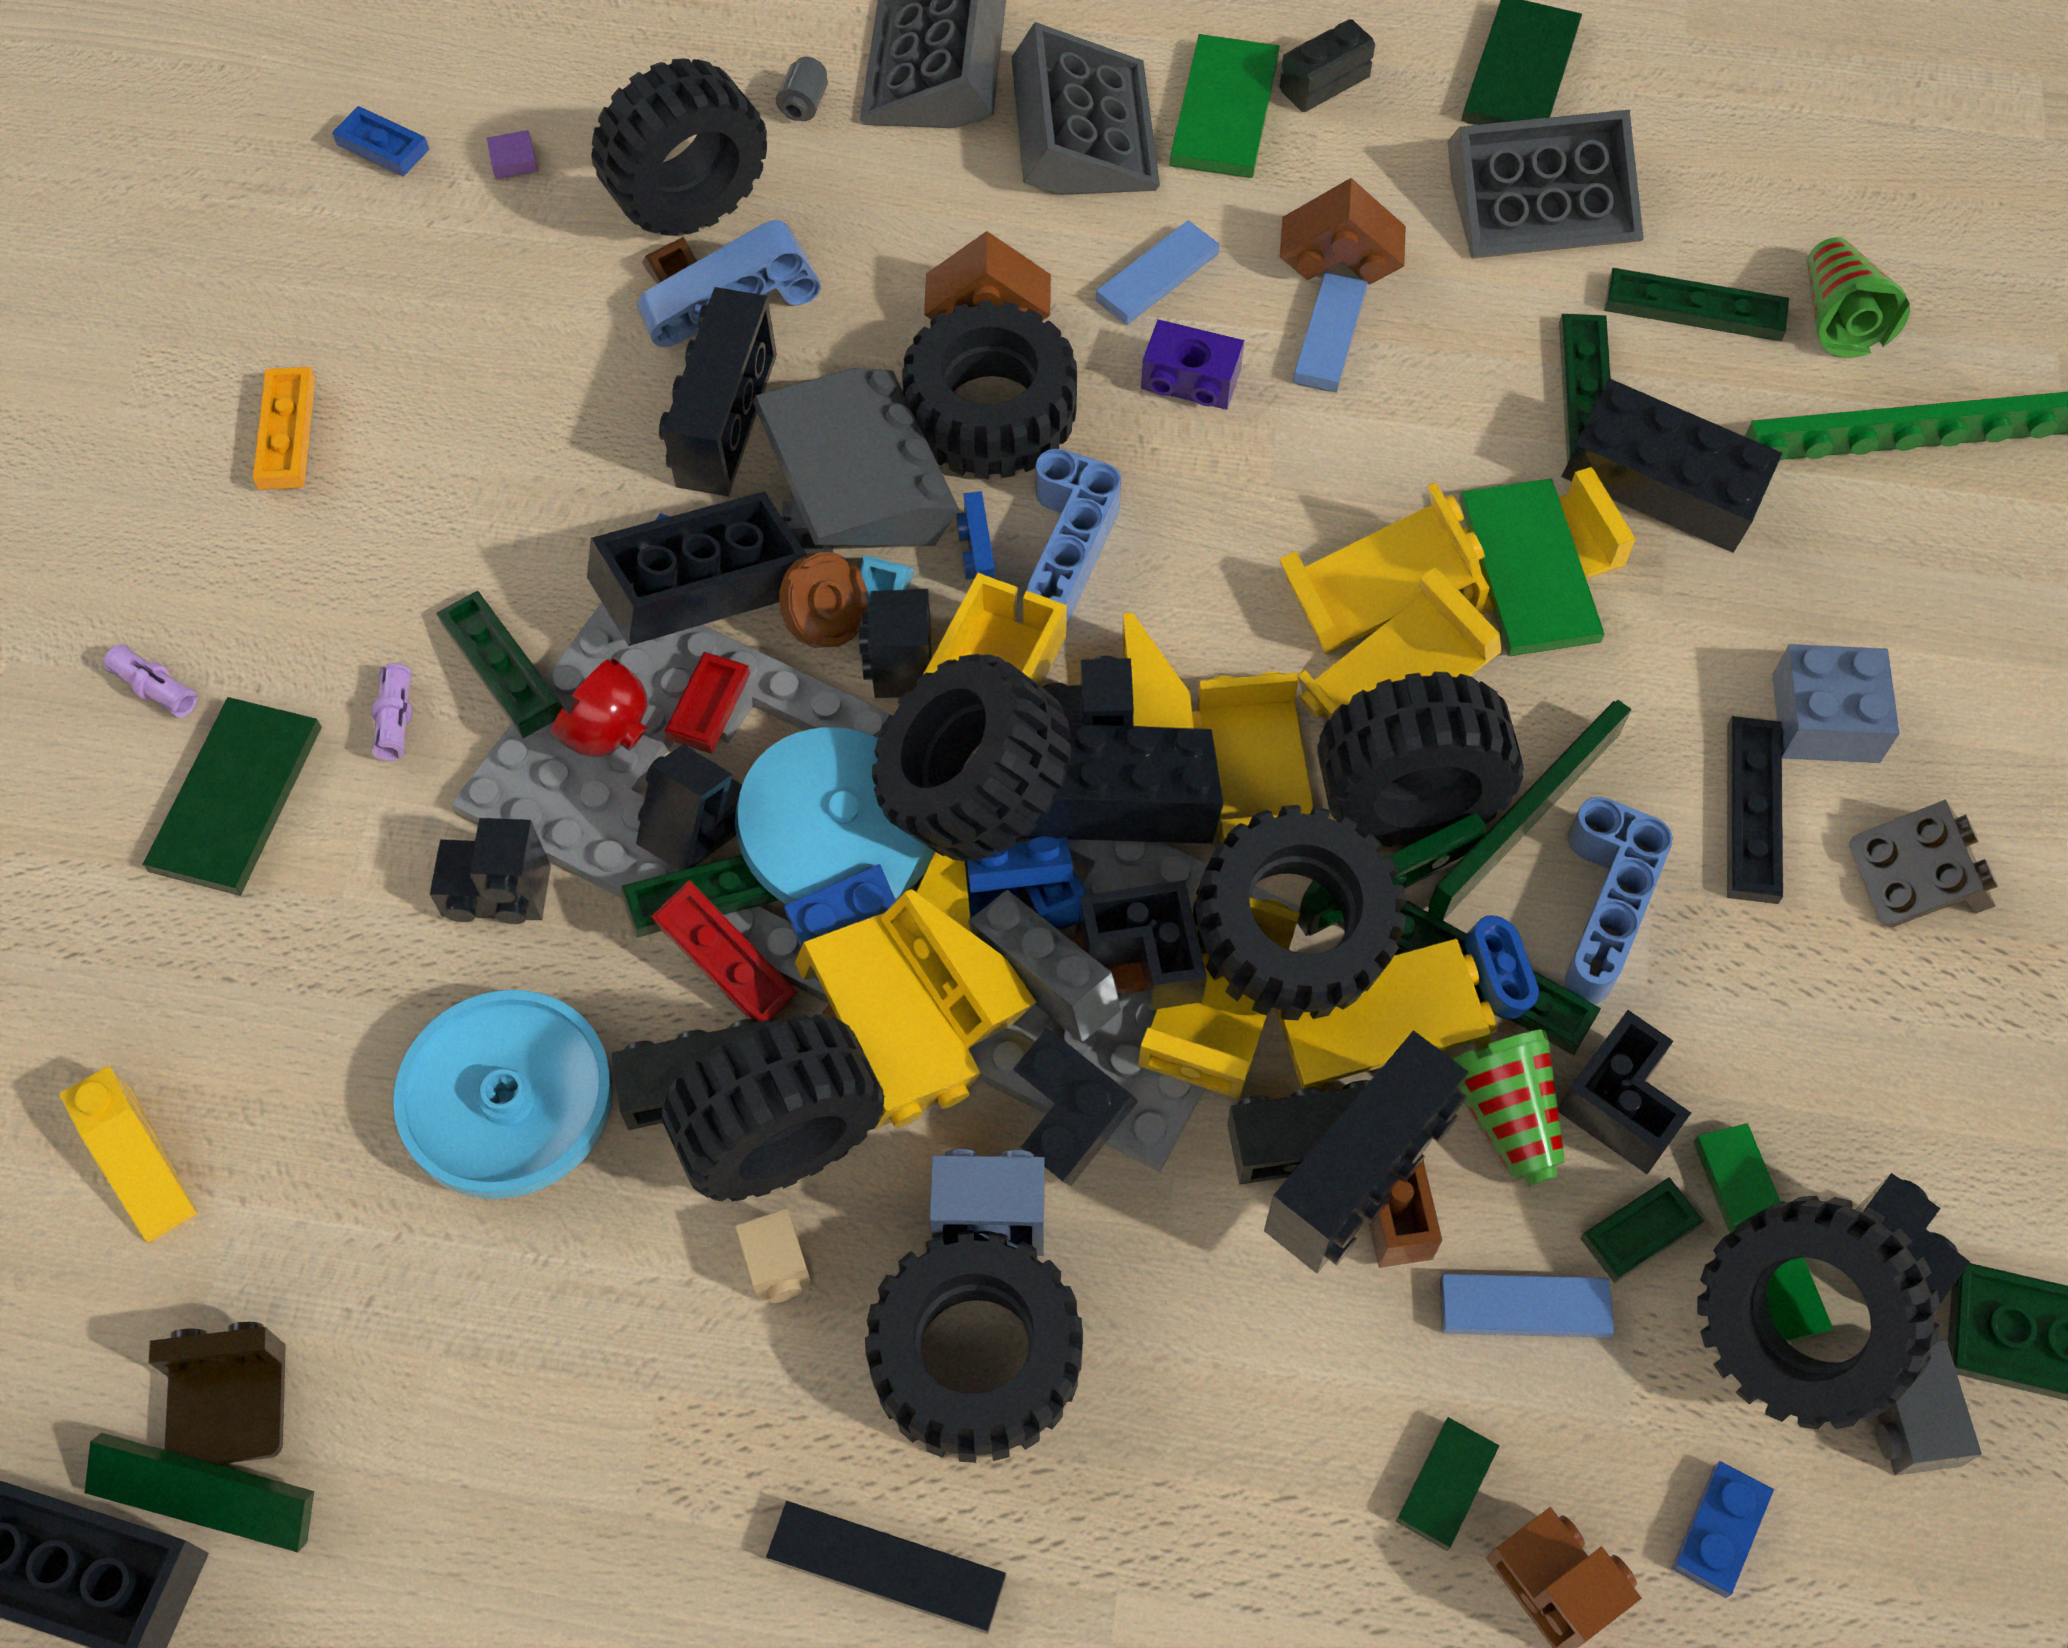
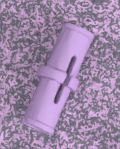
M123 644L112 647L106 654L103 662L104 666H106L105 670L130 684L133 692L144 700L152 699L178 718L187 716L195 708L198 701L197 693L170 677L167 668L160 663L146 661Z
M389 663L386 664V668L383 666L380 668L379 695L372 706L371 715L375 720V734L371 752L377 759L397 761L398 757H404L405 729L412 718V707L409 704L408 698L412 672L405 665Z

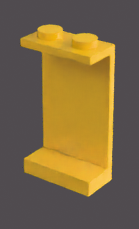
M1589 467L1575 472L1568 494L1559 497L1587 579L1625 566L1636 538L1594 469ZM1468 527L1463 528L1465 534L1469 533ZM1484 577L1459 590L1481 614L1493 610L1488 594L1490 587Z
M1436 482L1427 486L1431 505L1305 567L1297 551L1279 559L1287 581L1325 655L1376 631L1423 594L1420 577L1434 566L1458 590L1483 578L1479 560L1485 557L1482 546L1473 531L1467 534L1464 533L1459 522L1464 520V517L1456 499L1452 494L1444 497Z
M1434 566L1420 577L1423 594L1315 680L1306 670L1298 674L1303 691L1298 697L1314 718L1317 719L1323 715L1327 720H1330L1333 712L1341 704L1348 705L1353 695L1363 689L1367 692L1376 688L1377 683L1388 679L1394 682L1405 679V675L1420 673L1421 676H1431L1434 671L1448 672L1452 677H1457L1459 674L1472 676L1502 652L1500 633L1446 576Z
M1268 671L1258 676L1238 678L1222 675L1199 682L1197 710L1201 712L1202 729H1212L1223 798V808L1216 829L1218 844H1223L1227 834L1239 823L1248 826L1252 816L1262 811H1271L1275 818L1278 816L1282 806L1299 805L1301 814L1309 815L1313 809L1295 704L1299 681L1297 672L1282 674L1277 671Z
M1250 897L1251 911L1260 929L1273 942L1289 950L1300 913L1290 910L1287 905L1274 899L1258 900ZM1208 953L1202 954L1204 966H1206L1209 960ZM1205 968L1207 980L1203 1001L1157 1009L1151 1028L1147 1027L1143 1038L1138 1066L1239 1100L1267 1016L1253 1011L1252 1007L1255 1001L1244 994L1238 1002L1229 996L1225 991L1230 983L1225 977L1221 976L1219 979L1214 980Z
M884 913L805 941L795 960V965L803 981L817 976L837 1019L849 1025L851 1030L854 1031L883 1089L885 1096L883 1112L874 1129L891 1122L894 1128H900L920 1118L923 1115V1109L938 1103L941 1109H946L962 1102L970 1096L968 1090L980 1075V1071L969 1049L965 1047L880 919Z
M1457 939L1395 955L1368 991H1364L1356 1002L1345 1009L1335 1007L1329 1016L1313 1019L1310 1016V1012H1304L1298 1021L1283 1020L1281 1018V1009L1275 1008L1300 1088L1315 1087L1325 1092V1083L1381 1068L1413 1030L1441 1051L1469 1043H1474L1477 1052L1488 1048L1487 1044H1490L1491 1033L1497 1031L1496 1021L1489 1002L1480 1003L1474 986L1479 984V975L1472 955L1463 956Z

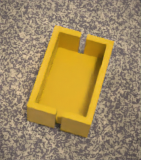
M977 573L924 674L926 672H936L937 665L947 660L955 659L958 661L959 656L990 654L1011 663L1041 686L1066 638L1067 605L1026 590L1023 596V624L1017 622L1018 587Z

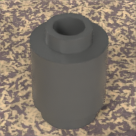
M801 57L789 66L776 96V104L787 118L794 121H808L815 116L828 85L827 71L824 65L812 57Z

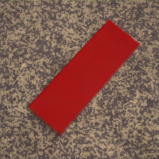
M690 880L649 917L748 1019H756L759 1022L770 1021L798 993Z

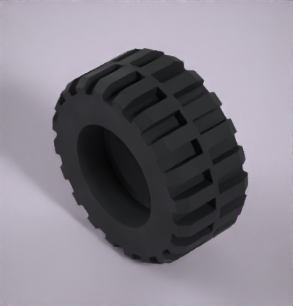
M680 58L672 59V63L669 65L665 62L653 64L650 66V71L644 74L638 72L630 77L631 83L623 90L619 87L611 96L613 102L608 108L603 107L598 117L600 127L594 128L592 145L594 147L591 153L592 163L596 169V175L603 186L634 224L639 225L643 230L650 233L658 234L660 232L661 235L678 236L679 231H682L683 234L699 232V227L701 226L711 227L718 223V218L726 212L730 215L738 208V201L742 197L747 198L753 190L752 183L754 179L760 178L764 164L761 160L766 159L767 154L765 123L760 118V113L729 75L720 67L712 66L710 62L693 59L691 62L689 59ZM697 135L683 152L663 162L678 144L689 137Z
M979 301V306L968 308L967 304L954 307L953 313L948 316L943 312L930 321V329L924 326L913 338L914 344L907 348L904 356V368L902 369L903 395H905L906 406L915 415L917 425L922 430L938 465L942 466L946 462L949 464L950 471L963 476L966 471L975 474V478L989 479L990 474H1001V479L1013 477L1016 470L1024 469L1025 472L1036 468L1037 459L1042 453L1051 449H1059V444H1063L1069 438L1077 411V363L1073 358V349L1069 341L1061 337V330L1049 320L1043 323L1042 315L1029 308L1026 312L1021 311L1017 304L1004 302L1003 306L992 305V301ZM989 376L1013 380L1027 389L1014 399L996 404L975 403L954 393L959 386L970 380Z
M990 654L959 656L958 661L955 659L947 660L937 665V671L934 673L926 672L916 681L917 686L911 692L906 691L899 699L898 703L900 706L894 715L889 714L883 725V728L886 730L883 739L877 740L874 753L878 760L877 763L872 765V779L874 784L877 785L874 787V792L878 805L882 808L884 816L890 823L941 856H947L957 861H967L994 856V850L998 852L1006 851L1016 845L1015 839L1020 835L1028 836L1038 826L1035 821L1043 812L1046 814L1055 803L1052 797L1056 789H1062L1066 772L1063 768L1065 763L1070 762L1071 746L1067 739L1071 738L1068 720L1064 716L1063 707L1058 700L1011 663ZM978 747V749H977L975 755L973 756V758L970 760V762H969V763L966 765V767L963 769V767H964L966 761L968 760V758L970 757V755L972 754V752Z
M1434 671L1431 676H1421L1420 673L1405 675V679L1392 682L1391 679L1379 682L1375 689L1368 692L1363 689L1352 696L1348 705L1341 704L1333 712L1319 736L1320 741L1317 745L1319 764L1332 817L1340 823L1344 816L1359 823L1354 831L1363 838L1372 833L1382 846L1393 847L1395 844H1404L1405 847H1408L1476 812L1483 822L1487 824L1496 817L1498 810H1505L1510 805L1523 780V761L1505 700L1498 695L1497 691L1484 682L1480 681L1478 683L1473 677L1463 674L1452 677L1448 672Z
M1299 805L1282 806L1278 816L1275 818L1271 811L1265 810L1253 815L1248 826L1239 823L1227 834L1224 843L1218 844L1196 891L1198 896L1193 906V917L1195 925L1198 926L1197 935L1201 953H1208L1209 956L1205 968L1214 980L1219 979L1221 976L1225 977L1230 983L1225 991L1229 996L1238 1002L1244 994L1255 1001L1252 1010L1266 1016L1271 1008L1281 1009V1018L1283 1020L1298 1021L1304 1012H1310V1016L1313 1019L1329 1016L1335 1007L1347 1008L1356 1002L1364 991L1370 989L1391 962L1399 948L1396 942L1404 933L1406 917L1399 912L1406 903L1404 887L1400 884L1393 885L1392 883L1399 873L1393 859L1388 857L1382 860L1378 854L1382 844L1372 833L1363 838L1354 831L1359 823L1346 816L1343 817L1341 823L1329 819V809L1314 806L1309 815L1301 814ZM1278 874H1296L1316 881L1331 893L1341 909L1345 925V933L1341 942L1332 950L1316 954L1293 952L1279 946L1263 933L1252 914L1250 895L1255 885L1264 878Z
M802 1014L792 1016L787 1021L781 1022L777 1019L765 1023L762 1028L752 1032L747 1030L736 1035L735 1040L724 1046L720 1044L707 1052V1057L692 1063L685 1069V1076L674 1081L670 1087L669 1094L665 1096L662 1109V1122L692 1188L707 1198L723 1202L727 1198L731 1201L745 1200L747 1196L754 1195L760 1197L770 1194L771 1190L780 1187L784 1189L797 1183V1180L808 1175L813 1176L824 1170V1166L832 1161H838L848 1154V1150L852 1146L859 1145L867 1137L868 1130L876 1127L883 1112L885 1096L854 1031L851 1030L849 1025L825 1014H815L812 1018Z
M1816 1195L1798 1197L1786 1203L1781 1201L1736 1225V1229L1724 1236L1713 1249L1716 1257L1705 1264L1700 1279L1704 1285H1707V1290L1697 1297V1314L1708 1316L1709 1325L1700 1331L1705 1348L1716 1346L1721 1358L1713 1365L1723 1379L1732 1374L1742 1386L1736 1391V1394L1749 1405L1757 1398L1767 1403L1765 1415L1783 1422L1788 1416L1793 1415L1798 1417L1799 1427L1817 1430L1825 1422H1831L1835 1429L1851 1427L1860 1418L1866 1417L1871 1420L1885 1412L1892 1403L1904 1395L1924 1372L1931 1360L1929 1355L1930 1349L1936 1344L1940 1324L1934 1321V1313L1940 1308L1938 1291L1928 1288L1925 1278L1931 1274V1271L1924 1257L1915 1260L1906 1248L1912 1240L1900 1228L1892 1233L1884 1227L1882 1222L1885 1216L1871 1208L1863 1212L1852 1209V1201L1837 1197L1829 1201H1820ZM1801 1257L1821 1260L1841 1270L1855 1283L1866 1301L1871 1322L1870 1337L1864 1348L1857 1355L1843 1362L1820 1361L1799 1352L1782 1337L1771 1318L1767 1298L1770 1278L1782 1264Z
M974 1230L958 1231V1242L944 1245L941 1236L925 1242L927 1250L925 1254L917 1257L915 1253L910 1251L898 1261L900 1272L895 1277L892 1275L885 1276L878 1287L880 1299L878 1303L870 1305L866 1320L869 1328L868 1336L865 1337L866 1357L873 1386L876 1389L883 1410L889 1419L893 1418L897 1422L900 1432L912 1443L920 1440L926 1444L927 1452L942 1458L946 1452L958 1454L959 1462L976 1463L977 1455L992 1454L993 1461L1010 1457L1009 1449L1018 1445H1022L1025 1450L1040 1441V1432L1046 1427L1053 1430L1062 1419L1063 1408L1067 1402H1072L1078 1387V1376L1082 1366V1318L1078 1317L1077 1300L1071 1286H1064L1062 1284L1061 1271L1051 1260L1041 1263L1037 1259L1036 1248L1024 1241H1021L1017 1248L1007 1245V1235L990 1231L988 1241L975 1240ZM966 1301H987L1005 1307L1022 1321L1028 1336V1355L1022 1370L1005 1385L984 1393H962L944 1387L932 1378L922 1358L923 1335L930 1323L944 1310Z

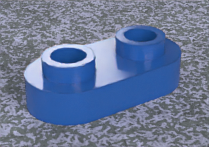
M1489 915L1481 918L1467 932L1465 946L1467 953L1472 955L1479 975V987L1483 999L1489 1002L1492 1011L1499 1016L1510 1019L1518 1018L1536 1003L1539 996L1538 985L1521 937L1516 928L1502 917Z

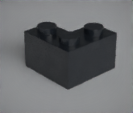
M928 589L871 591V605H868V610H862V625H859L860 655H862L863 679L873 681L875 698L902 697L906 691L911 692L917 686L916 681L923 676L932 659Z
M1099 656L1094 659H1081L1080 685L1067 686L1063 683H1049L1041 686L1061 704L1068 724L1133 726L1134 704L1131 658L1117 659L1113 656Z
M684 744L665 757L660 756L653 761L646 773L645 779L648 785L644 803L638 813L640 825L636 844L678 871L692 868L736 836L735 811L742 784L734 780L730 772Z
M479 818L475 841L440 839L430 896L441 916L457 922H471L475 918H493L507 924H522L526 920H542L551 865L532 821L524 819Z
M1185 880L1080 896L1079 928L1084 951L1104 967L1140 962L1150 1010L1203 1001L1207 975Z
M1627 1010L1569 1087L1558 1107V1112L1642 1172L1648 1174L1692 1112L1647 1082L1674 1041Z
M1046 1027L1013 1070L1055 1104L1022 1144L1021 1148L1031 1152L1034 1157H1045V1168L1062 1182L1072 1186L1138 1103V1100Z
M1891 1173L1855 1210L1863 1212L1871 1208L1885 1216L1882 1222L1884 1227L1892 1233L1900 1228L1912 1240L1906 1248L1915 1260L1924 1257L1931 1271V1274L1925 1278L1928 1288L1938 1291L1939 1303L1941 1304L1970 1261L1958 1253L1956 1246L1948 1238L1935 1232H1929L1926 1229L1941 1208L1931 1202L1924 1190L1911 1181L1900 1179Z

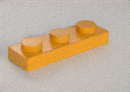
M311 367L265 369L253 470V481L258 490L303 488L305 486L316 380Z

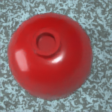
M612 657L611 661L605 660L591 672L573 693L572 696L575 698V701L570 708L571 715L563 709L560 711L551 727V735L566 747L585 756H608L621 746L630 751L647 730V727L641 723L648 707L647 693L642 682L616 658Z

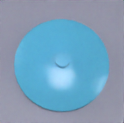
M821 727L808 729L787 736L773 744L755 761L748 771L740 790L735 811V829L739 849L748 868L758 882L785 904L877 864L881 865L896 901L904 892L910 889L914 890L925 875L935 851L890 823L884 816L882 808L878 805L874 792V787L877 785L874 784L872 779V765L877 763L878 760L874 751L879 738L848 728Z
M525 990L493 991L468 998L450 1007L432 1020L416 1037L406 1052L396 1077L393 1094L394 1117L404 1146L415 1162L434 1181L452 1191L470 1197L483 1199L514 1198L533 1193L557 1182L577 1167L590 1153L601 1136L609 1117L613 1097V1077L607 1054L598 1035L587 1020L572 1007L556 998L538 992Z

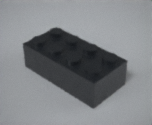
M714 287L708 305L703 304L698 317L699 331L696 339H691L688 342L685 354L686 367L683 375H677L674 380L672 389L673 403L670 411L664 412L661 416L659 437L665 441L667 449L666 465L672 469L676 488L729 497L757 415L753 400L756 395L765 392L777 352L768 297L766 295Z
M1608 378L1561 477L1572 482L1575 472L1592 467L1612 500L1734 553L1754 520L1783 453Z
M764 491L591 537L587 579L628 646H632L779 603V591L784 574L794 561L807 555V553Z
M1068 724L1071 738L1067 739L1071 746L1070 762L1064 764L1063 770L1066 772V778L1062 789H1056L1052 797L1055 803L1047 814L1043 812L1035 821L1038 826L1028 836L1020 835L1017 837L1037 838L1049 836L1053 838L1067 837L1068 840L1213 844L1223 808V798L1212 729Z
M1413 1030L1274 1193L1264 1232L1316 1274L1328 1260L1338 1265L1357 1240L1355 1234L1364 1222L1362 1219L1364 1218L1370 1224L1374 1222L1390 1201L1391 1196L1389 1193L1400 1179L1405 1183L1424 1160L1425 1156L1422 1153L1426 1150L1432 1139L1439 1142L1458 1118L1456 1112L1467 1098V1095L1461 1089L1469 1071Z
M0 1481V1619L86 1648H167L209 1553L186 1540Z

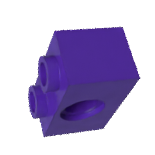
M1157 319L1142 360L1141 389L1152 391L1162 396H1172L1193 401L1202 406H1213L1227 410L1241 371L1245 340Z

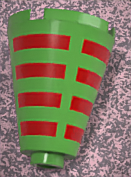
M1834 237L1826 239L1811 250L1808 255L1807 265L1816 332L1823 348L1835 356L1852 358L1870 354L1869 347L1878 342L1881 343L1882 347L1890 343L1902 331L1909 318L1910 303L1906 298L1904 290L1844 238Z
M1534 1030L1487 1044L1488 1048L1476 1053L1473 1049L1452 1058L1469 1071L1461 1089L1467 1095L1464 1104L1513 1179L1524 1177L1527 1186L1558 1177L1555 1166L1565 1163L1550 1046L1545 1030Z

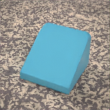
M864 555L860 572L867 588L868 605H871V591L908 590L915 568Z

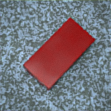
M703 652L664 730L666 739L712 754L750 676L749 665Z

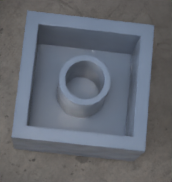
M1789 644L1772 674L1777 721L1781 722L1782 759L1881 763L1900 734L1888 649Z
M953 1149L947 1151L945 1155H932L930 1200L932 1239L941 1236L944 1245L958 1242V1231L974 1230L975 1240L988 1241L990 1231L1006 1234L1007 1245L1017 1248L1019 1243L1024 1241L1037 1249V1256H1044L1045 1157H1034L1031 1152L1024 1150H1008L1002 1152L1000 1156H978L977 1152L968 1149Z

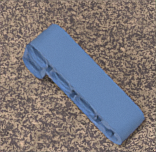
M773 220L761 224L648 289L638 299L637 307L652 342L657 346L669 347L682 342L699 331L698 317L703 304L708 305L714 287L764 295L777 288L786 302L791 305H802L817 297L821 290V284L806 251L785 222Z
M1051 449L1042 453L1036 462V496L1042 506L1060 512L1061 516L1029 581L1027 591L1067 605L1068 624L1119 514L1121 476L1118 470L1108 463L1063 449ZM1065 564H1067V565H1072V566L1065 567V566H1060V565H1065Z
M1594 797L1583 802L1568 835L1569 845L1575 854L1609 869L1567 970L1564 982L1566 989L1593 1004H1599L1607 998L1622 972L1673 840L1671 830L1663 821L1608 798ZM1588 825L1598 826L1604 832H1595ZM1636 844L1645 845L1652 852H1645L1639 849ZM1618 885H1627L1631 887L1636 892V894L1627 893L1623 891ZM1601 926L1612 927L1620 936L1609 935L1604 932ZM1593 959L1603 962L1597 976L1589 973Z

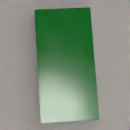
M1204 34L1198 35L1171 149L1169 166L1253 178L1278 63L1280 45Z
M1549 478L1462 491L1459 502L1469 533L1472 531L1475 533L1485 554V557L1479 560L1482 575L1490 587L1488 594L1508 657L1601 643L1605 633L1553 479Z

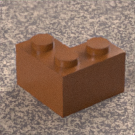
M1350 178L1282 217L1280 258L1306 280L1343 262L1370 285L1404 267L1406 226L1356 181Z
M986 231L926 273L924 315L932 320L943 312L946 316L952 314L954 307L967 304L968 308L979 306V301H992V305L1003 306L1004 302L1017 304L1019 310L1024 312L1029 308L1042 315L1043 321L1050 316L1051 274Z
M1423 1160L1414 1174L1405 1183L1400 1179L1389 1193L1391 1199L1374 1222L1369 1223L1379 1268L1433 1260L1442 1242L1441 1231Z
M1549 1507L1497 1546L1486 1559L1552 1648H1578L1642 1598L1634 1588L1637 1586L1635 1576L1621 1558L1614 1554L1609 1556L1602 1546L1588 1556L1582 1548L1585 1542L1577 1527L1566 1516L1561 1515L1558 1517L1553 1509Z

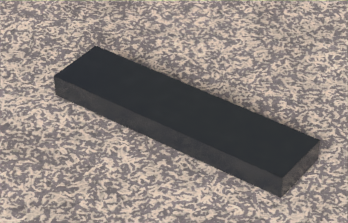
M1732 716L1727 724V898L1779 904L1783 898L1782 735L1780 721Z
M787 1500L766 1555V1559L770 1562L985 1634H989L1006 1579L1005 1572Z

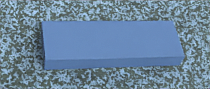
M1188 220L1097 289L1096 301L1124 324L1128 325L1219 254V243Z
M1325 272L1295 369L1293 383L1337 393L1366 294L1367 281Z
M1442 1274L1440 1278L1443 1334L1610 1338L1614 1334L1609 1278Z

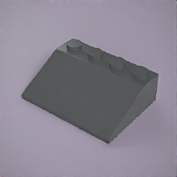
M878 0L860 115L862 123L864 125L958 128L992 116L995 104L1006 0Z
M1034 22L1011 57L1023 183L1061 195L1156 191L1160 186L1144 61Z
M1630 109L1460 126L1447 141L1452 186L1472 259L1638 242L1644 239Z
M851 368L755 396L753 400L754 407L815 545L935 546L959 508L922 430L917 425L915 415L906 406L905 395H903V390L893 370Z

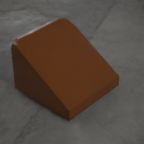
M682 237L645 255L642 263L654 281L659 284L697 262L685 238Z

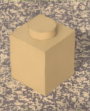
M788 1208L735 1225L759 1303L768 1299L771 1303L791 1300L802 1293L801 1288L812 1285Z

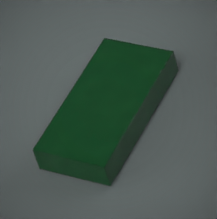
M1668 1177L1584 1232L1580 1239L1615 1284L1699 1228L1704 1220L1672 1179Z
M1447 1417L1395 1522L1448 1551L1500 1445Z

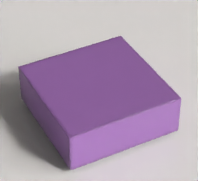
M529 130L487 138L495 179L537 171Z

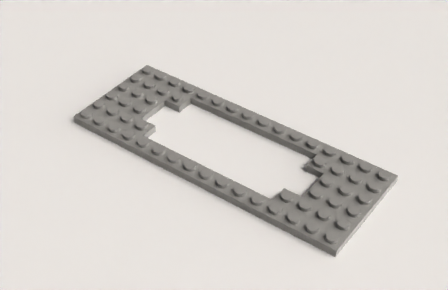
M601 602L544 680L562 703L564 710L571 715L570 708L575 701L572 695L576 689L602 662L607 659L611 661L612 657L616 658L637 676L647 693L648 707L641 721L647 727L645 734L630 751L621 746L611 755L590 757L578 754L551 735V727L554 722L524 739L511 723L451 805L456 814L477 825L479 818L531 820L550 862L622 898V885L678 871L636 844L640 825L638 813L645 800V796L638 792L646 783V773L650 765L658 757L665 756L674 743L666 739L664 730L703 652L749 665L750 676L720 737V740L726 743L730 742L753 707L804 731L821 727L848 728L873 735L879 739H883L886 731L883 725L890 713L704 625L628 646ZM972 753V754L970 755V757H969L968 760L966 761V763H965L963 769L966 767V765H967V764L970 762V760L973 758V756L975 755L974 753ZM1067 839L1071 859L1091 868L1082 884L1087 895L1185 880L1193 910L1196 890L1208 865L1207 863L1163 842ZM1256 886L1250 897L1258 900L1274 899L1287 905L1290 910L1299 912L1300 907ZM760 906L724 915L791 985L829 1003L817 976L803 981L795 965V960L801 948L789 921ZM1146 991L1128 994L1117 993L1121 1011L1083 1043L1034 1004L1010 1027L968 1048L980 1071L978 1080L1047 1114L1055 1103L1013 1069L1046 1027H1048L1138 1100V1103L1107 1140L1105 1145L1158 1172L1162 1171L1206 1089L1138 1066L1143 1038L1147 1027L1151 1028L1157 1009L1150 1010Z

